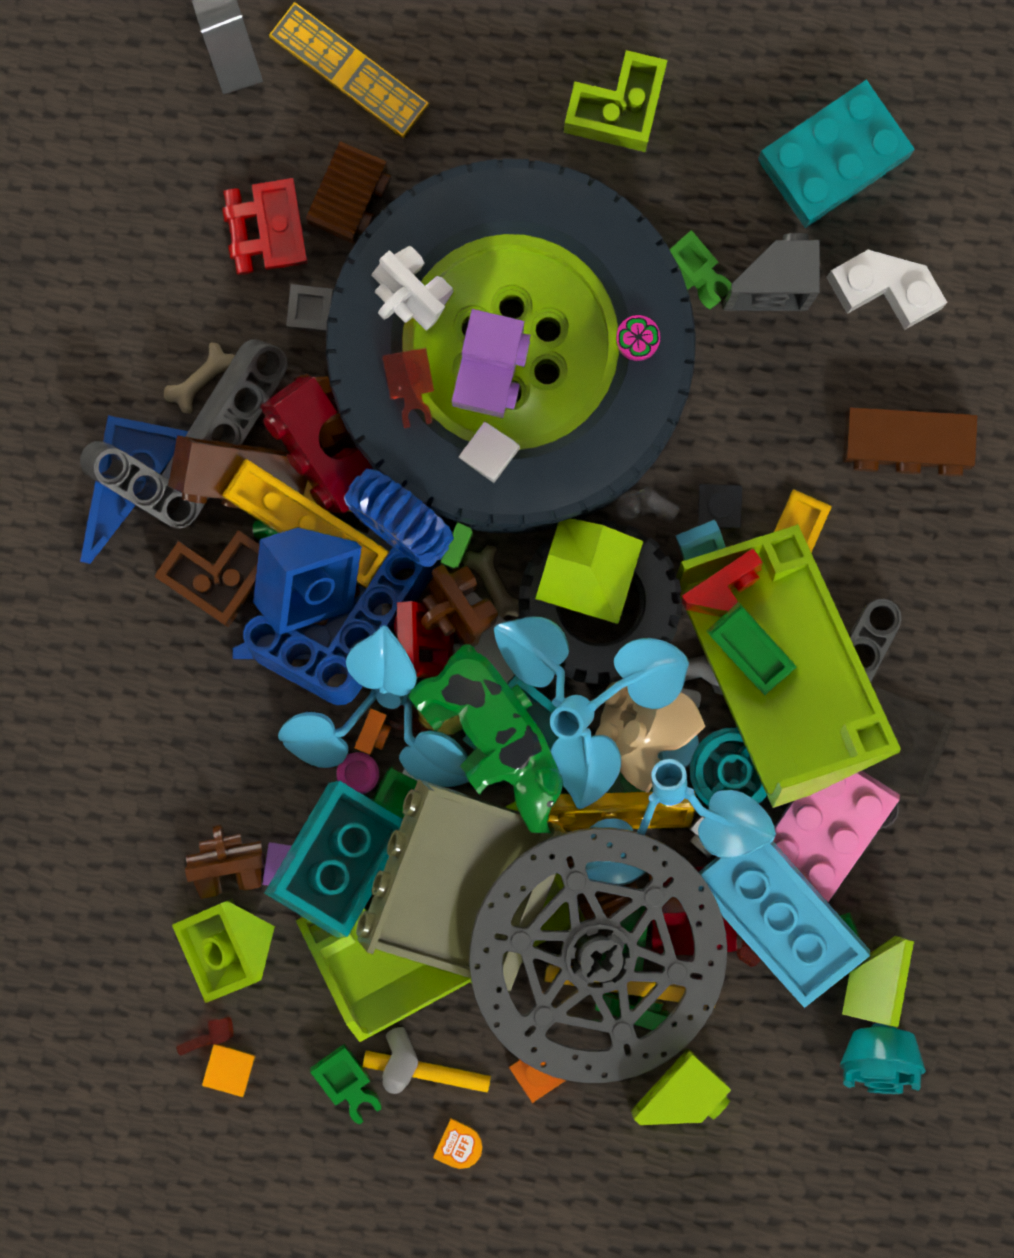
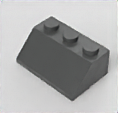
M804 233L784 234L783 240H776L732 283L723 302V311H808L820 293V240H809V235Z

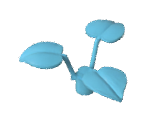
M534 616L502 622L494 627L498 648L509 668L520 680L531 686L545 687L553 680L556 674V697L553 699L552 704L557 708L550 716V727L559 738L553 744L551 753L562 775L563 786L571 795L576 807L583 809L591 805L611 788L621 769V755L616 743L605 735L591 737V731L587 727L594 719V711L626 686L631 699L638 705L649 709L666 707L679 696L683 689L689 666L687 657L677 647L663 640L655 638L632 640L625 644L614 658L615 669L623 678L622 680L616 682L592 701L581 695H571L564 698L565 671L559 664L568 657L569 645L561 628L549 619Z
M383 625L371 636L357 643L347 655L346 667L348 672L360 685L372 689L369 696L342 727L335 729L332 720L322 713L305 712L287 720L282 725L278 734V738L283 742L285 748L304 762L317 767L330 768L338 766L345 760L348 754V745L341 737L349 732L376 699L380 705L389 709L403 705L404 740L409 746L401 751L399 759L405 770L417 780L421 779L442 787H453L469 782L465 772L460 767L468 756L453 738L436 731L421 732L416 738L413 736V703L408 696L416 684V671L405 649L386 625Z
M697 735L687 745L677 750L661 751L658 753L660 761L653 767L651 773L653 793L649 796V803L637 833L646 834L656 805L659 802L664 805H676L685 798L689 800L699 815L705 817L698 827V836L704 848L712 855L724 859H736L744 857L774 840L776 833L771 818L762 806L750 796L735 790H721L714 793L711 797L708 810L696 798L694 789L687 787L685 768L690 766L693 753L699 745ZM604 819L590 827L618 828L633 831L627 822L620 819ZM610 861L589 862L585 867L588 879L617 885L632 883L646 872L634 866Z

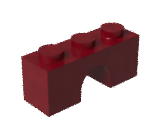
M299 377L260 406L266 416L263 419L264 424L271 435L277 440L281 439L290 452L287 454V459L293 469L300 475L304 474L313 487L310 490V494L315 503L328 510V512L345 513L349 510L344 500L349 486L357 476H360L366 469H373V467L358 448H345L333 457H329L323 452L319 444L320 429L337 411L315 377Z

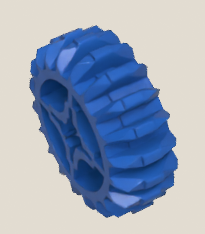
M366 469L360 476L355 478L344 496L349 510L364 525L385 540L387 544L393 546L398 552H401L410 560L422 566H433L448 551V546L454 539L449 526L433 510L427 507L423 501L415 497L410 491L380 471Z

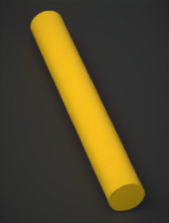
M366 1050L362 1067L384 1071L391 1055ZM418 1061V1066L412 1076L413 1078L488 1093L491 1080L489 1075Z

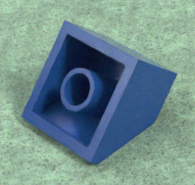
M299 527L260 539L253 603L278 635L352 611L362 547L355 541Z

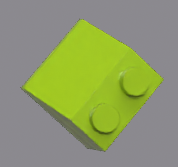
M687 1048L631 1110V1114L639 1125L702 1123L707 1116L714 1120L730 1103L727 1094L731 1089L726 1082Z

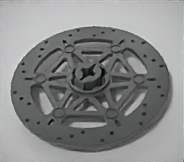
M594 827L562 833L544 840L516 858L496 879L483 899L473 925L469 946V969L474 996L484 1019L498 1040L512 1054L536 1070L556 1078L582 1083H606L636 1077L660 1066L678 1054L693 1040L711 1015L723 986L727 966V940L723 917L713 893L699 872L684 857L664 843L641 833L618 828ZM656 845L657 848L655 850H652V847ZM554 854L553 858H549V855ZM568 856L572 857V867H568L566 860ZM595 861L617 862L646 871L651 874L652 878L643 889H636L588 879L585 867L587 863ZM555 873L560 874L564 885L563 888L527 927L512 925V917L526 896L546 878ZM669 877H672V880L666 886H663V883ZM524 885L525 889L521 890L520 887ZM600 891L629 897L631 900L611 916L606 917L595 897V893ZM580 893L585 895L595 914L594 918L583 922L579 921L577 895ZM672 897H676L679 900L690 923L694 945V954L691 960L676 958L662 912V906ZM493 902V905L488 906V903ZM564 902H568L570 929L541 930V926ZM645 906V911L632 931L629 932L620 925L623 919L639 907ZM651 920H655L664 949V952L661 954L637 944ZM498 933L507 935L506 939L495 938L494 936ZM536 940L563 941L559 955L535 947L533 943ZM624 944H626V953H622ZM597 950L599 953H605L606 957L600 961L596 958L593 959L591 954ZM507 951L521 954L536 1002L527 1014H521L516 1009L506 988L502 960L503 954ZM638 957H643L663 965L662 971H634ZM535 958L560 967L558 974L546 992H542L533 964V959ZM575 958L573 968H571V959ZM693 972L699 973L701 977H690V974ZM566 980H569L577 987L575 992L556 1006L551 1005ZM630 981L656 982L655 986L633 1009H629L627 983ZM669 985L684 986V994L670 1015L651 1032L642 1037H637L633 1025ZM618 990L619 1017L613 1018L602 997L604 993ZM587 995H591L602 1014V1019L567 1014L566 1012ZM555 1022L608 1032L612 1044L606 1049L575 1048L556 1042L545 1034ZM530 1026H535L529 1034H525ZM625 1044H629V1048H630V1053H629V1054H625V1051H624V1045H625Z

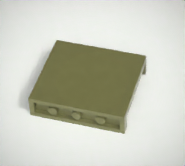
M418 779L415 790L411 789L404 800L403 814L405 816L399 831L395 830L389 839L387 847L389 858L384 871L380 870L373 881L372 895L374 897L369 910L364 911L359 918L356 929L357 940L367 953L373 954L374 950L377 949L470 978L469 946L472 929L478 910L489 889L516 858L544 840L566 833V831L558 824L548 821L551 833H531L518 811ZM550 854L549 858H553L554 854ZM556 873L538 884L526 896L512 917V925L527 927L542 911ZM521 886L520 889H525V886ZM493 902L488 903V906L493 905ZM498 933L494 937L506 939L507 935ZM507 951L503 954L502 964L506 988L510 994L522 963V957L519 953Z

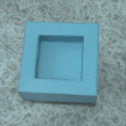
M715 520L676 535L684 561L726 548L721 531Z

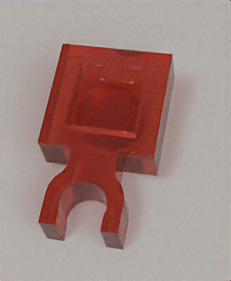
M427 347L383 355L390 398L404 397L405 407L402 411L404 428L411 427L409 412L415 408L421 409L424 412L426 424L433 423L431 409L424 402L422 396L423 393L434 392L435 390Z

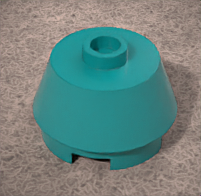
M738 728L717 730L699 743L691 759L690 778L696 794L706 805L709 806L711 797L714 793L721 790L742 792L750 796L758 804L763 801L767 794Z
M880 1023L873 1024L871 1028L857 1029L852 1033L839 1065L843 1070V1085L851 1088L855 1086V1081L861 1082L868 1087L867 1092L880 1094H902L903 1085L908 1084L911 1085V1089L918 1091L921 1088V1075L926 1072L915 1035L911 1032L897 1029V1027Z

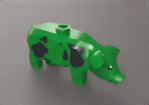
M464 644L448 659L446 666L438 676L419 682L411 689L408 697L436 732L445 721L459 715L464 732L477 747L460 767L477 793H482L490 784L503 780L509 782L514 787L516 806L531 833H551L548 826L549 814L561 794L563 779L542 731L526 710L533 704L518 684L510 688L498 670L485 656L477 653L472 645Z

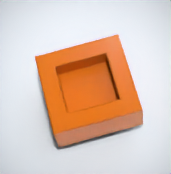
M370 709L354 748L372 755L374 748L382 750L392 726L385 724L388 716Z
M520 1059L509 1066V1069L532 1103L566 1081L538 1071Z

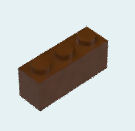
M850 407L846 411L843 462L853 463V470L874 472L878 471L879 464L896 465L895 472L902 474H920L921 467L938 468L937 475L963 476V469L970 470L975 466L978 415Z
M177 435L168 486L181 492V499L205 504L208 497L222 499L221 504L224 506L239 508L222 497L245 459H248L303 496L307 478L304 474H298L290 465L287 459L289 451Z

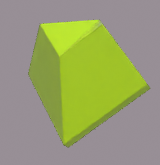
M572 518L558 522L535 599L618 624L643 541L600 524Z
M233 898L172 925L205 1003L262 980L275 926L236 906Z
M894 936L872 951L870 957L848 973L849 979L842 1015L894 1027L899 1026L914 941Z

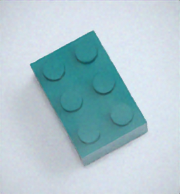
M866 79L761 150L758 161L804 228H807L907 160L913 153L914 147Z
M341 781L328 783L264 894L333 936L348 937L372 895V885L375 876L380 870L384 871L389 858L387 854L389 839L395 830L399 831L403 819Z

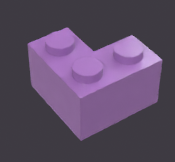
M475 309L471 310L461 352L462 360L452 397L453 407L504 418L506 408H515L520 384L512 382L516 365L525 366L531 335L524 333V321Z

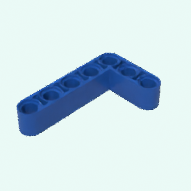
M393 547L328 648L296 630L278 635L264 616H257L245 625L243 639L252 657L259 664L329 703L345 705L351 702L363 687L351 676L346 667V658L350 652L351 645L358 639L368 638L383 625H386L395 636L394 620L397 615V602H417L433 577L432 570L440 566L442 558L437 560L433 566L426 567L410 560ZM410 568L415 570L414 574L406 580L395 579L396 574L403 569ZM388 603L392 605L391 610L385 615L377 616L372 614L374 609L380 604ZM268 634L275 635L274 641L266 647L256 646L257 641L262 636ZM301 654L311 655L306 665L301 667L292 666V662L297 656ZM336 674L347 675L346 681L338 687L327 685L332 676Z

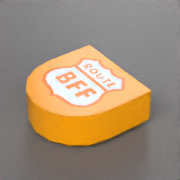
M450 1118L433 1158L454 1168H469L481 1157L483 1148L481 1137L470 1126Z

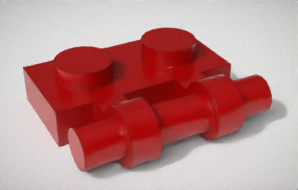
M293 178L253 184V202L242 203L240 189L238 188L223 191L226 207L222 208L224 222L229 224L232 244L228 245L230 259L235 260L237 275L253 273L251 256L263 254L266 270L308 263ZM257 217L260 239L248 241L245 219Z

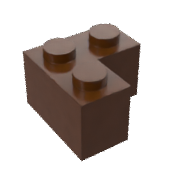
M238 530L213 565L178 541L154 577L229 627L255 590L260 545Z

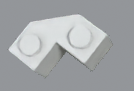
M867 250L834 268L826 277L847 314L884 294L904 330L938 312L947 304L945 297L926 265Z

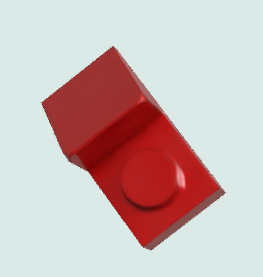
M751 549L682 595V605L688 611L722 617L738 603L731 590L736 588L738 592H742L760 579L757 573L762 570V560L755 550Z

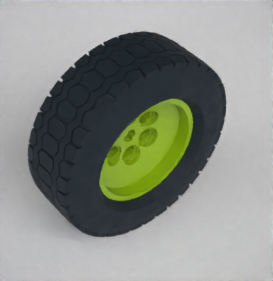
M493 159L473 162L468 165L464 164L420 182L390 203L364 230L345 260L333 290L326 327V359L330 386L341 419L356 448L359 449L374 470L389 476L393 481L410 491L443 521L453 525H457L458 522L473 530L489 533L522 534L557 528L558 522L569 518L576 520L586 518L623 495L654 464L672 436L689 395L695 366L696 332L690 296L675 258L663 238L648 219L629 201L600 181L568 167L564 168L557 164L537 160L529 161V159ZM411 246L424 261L422 269L415 274L418 280L426 286L438 276L442 277L453 288V293L444 305L443 312L436 323L427 331L413 317L405 323L395 312L385 320L378 314V311L385 302L375 293L380 284L371 275L380 264V258L389 250L395 255L406 247ZM510 299L517 300L524 308V312L517 320L524 321V333L531 335L525 366L516 365L512 382L520 384L521 398L516 402L514 409H505L504 418L453 407L452 397L462 360L461 352L465 339L462 328L469 321L471 310L475 309L502 316L499 310L502 303ZM635 315H642L652 319L660 331L658 349L650 358L642 361L626 358L621 354L616 344V334L620 324L625 319ZM546 321L553 322L560 330L559 337L551 342L541 340L535 331L538 325ZM542 364L555 366L559 372L558 379L551 384L540 383L535 377L537 367ZM484 422L520 445V449L495 483L459 458V455Z

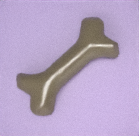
M209 343L207 361L185 382L179 385H167L164 390L165 400L178 403L183 413L191 414L193 412L192 403L195 394L217 374L225 372L235 355L223 353L218 343Z
M487 545L479 553L467 551L463 558V564L479 574L493 600V605L498 611V615L501 618L507 615L520 616L518 599L512 597L507 592L494 568L493 561L497 548Z

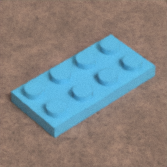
M774 841L744 857L736 859L716 857L699 871V874L713 893L725 920L804 1008L870 957V949Z

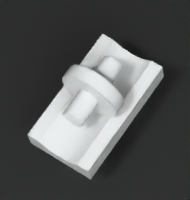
M411 246L406 247L395 255L389 250L380 258V264L371 275L380 284L375 293L385 302L378 311V314L385 320L395 312L405 323L413 317L427 331L436 323L443 312L444 305L453 293V288L442 277L438 276L424 286L415 276L422 269L424 261Z

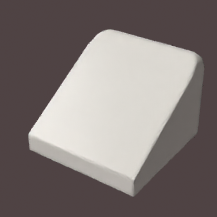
M484 422L459 455V458L495 483L520 449V445Z

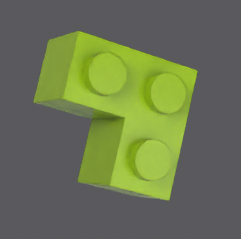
M626 50L616 91L574 82L565 119L564 133L646 152L667 60Z

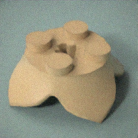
M612 682L611 684H609L607 689H609L616 682ZM626 686L605 701L600 726L595 735L608 736L616 743L621 755L620 772L628 782L648 793L652 787V769L660 761L658 753L661 751L677 750L687 745L705 728V724L696 704L686 694L680 692L679 696L666 707L649 709L635 703L631 699Z

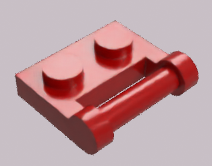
M413 601L397 602V615L394 620L395 634L408 654L416 671L417 678L427 679L438 676L446 666L448 659L452 656L454 633L444 636L439 627L433 630H426L421 623L422 617L428 612L423 603ZM419 649L433 651V661L431 663L419 661Z

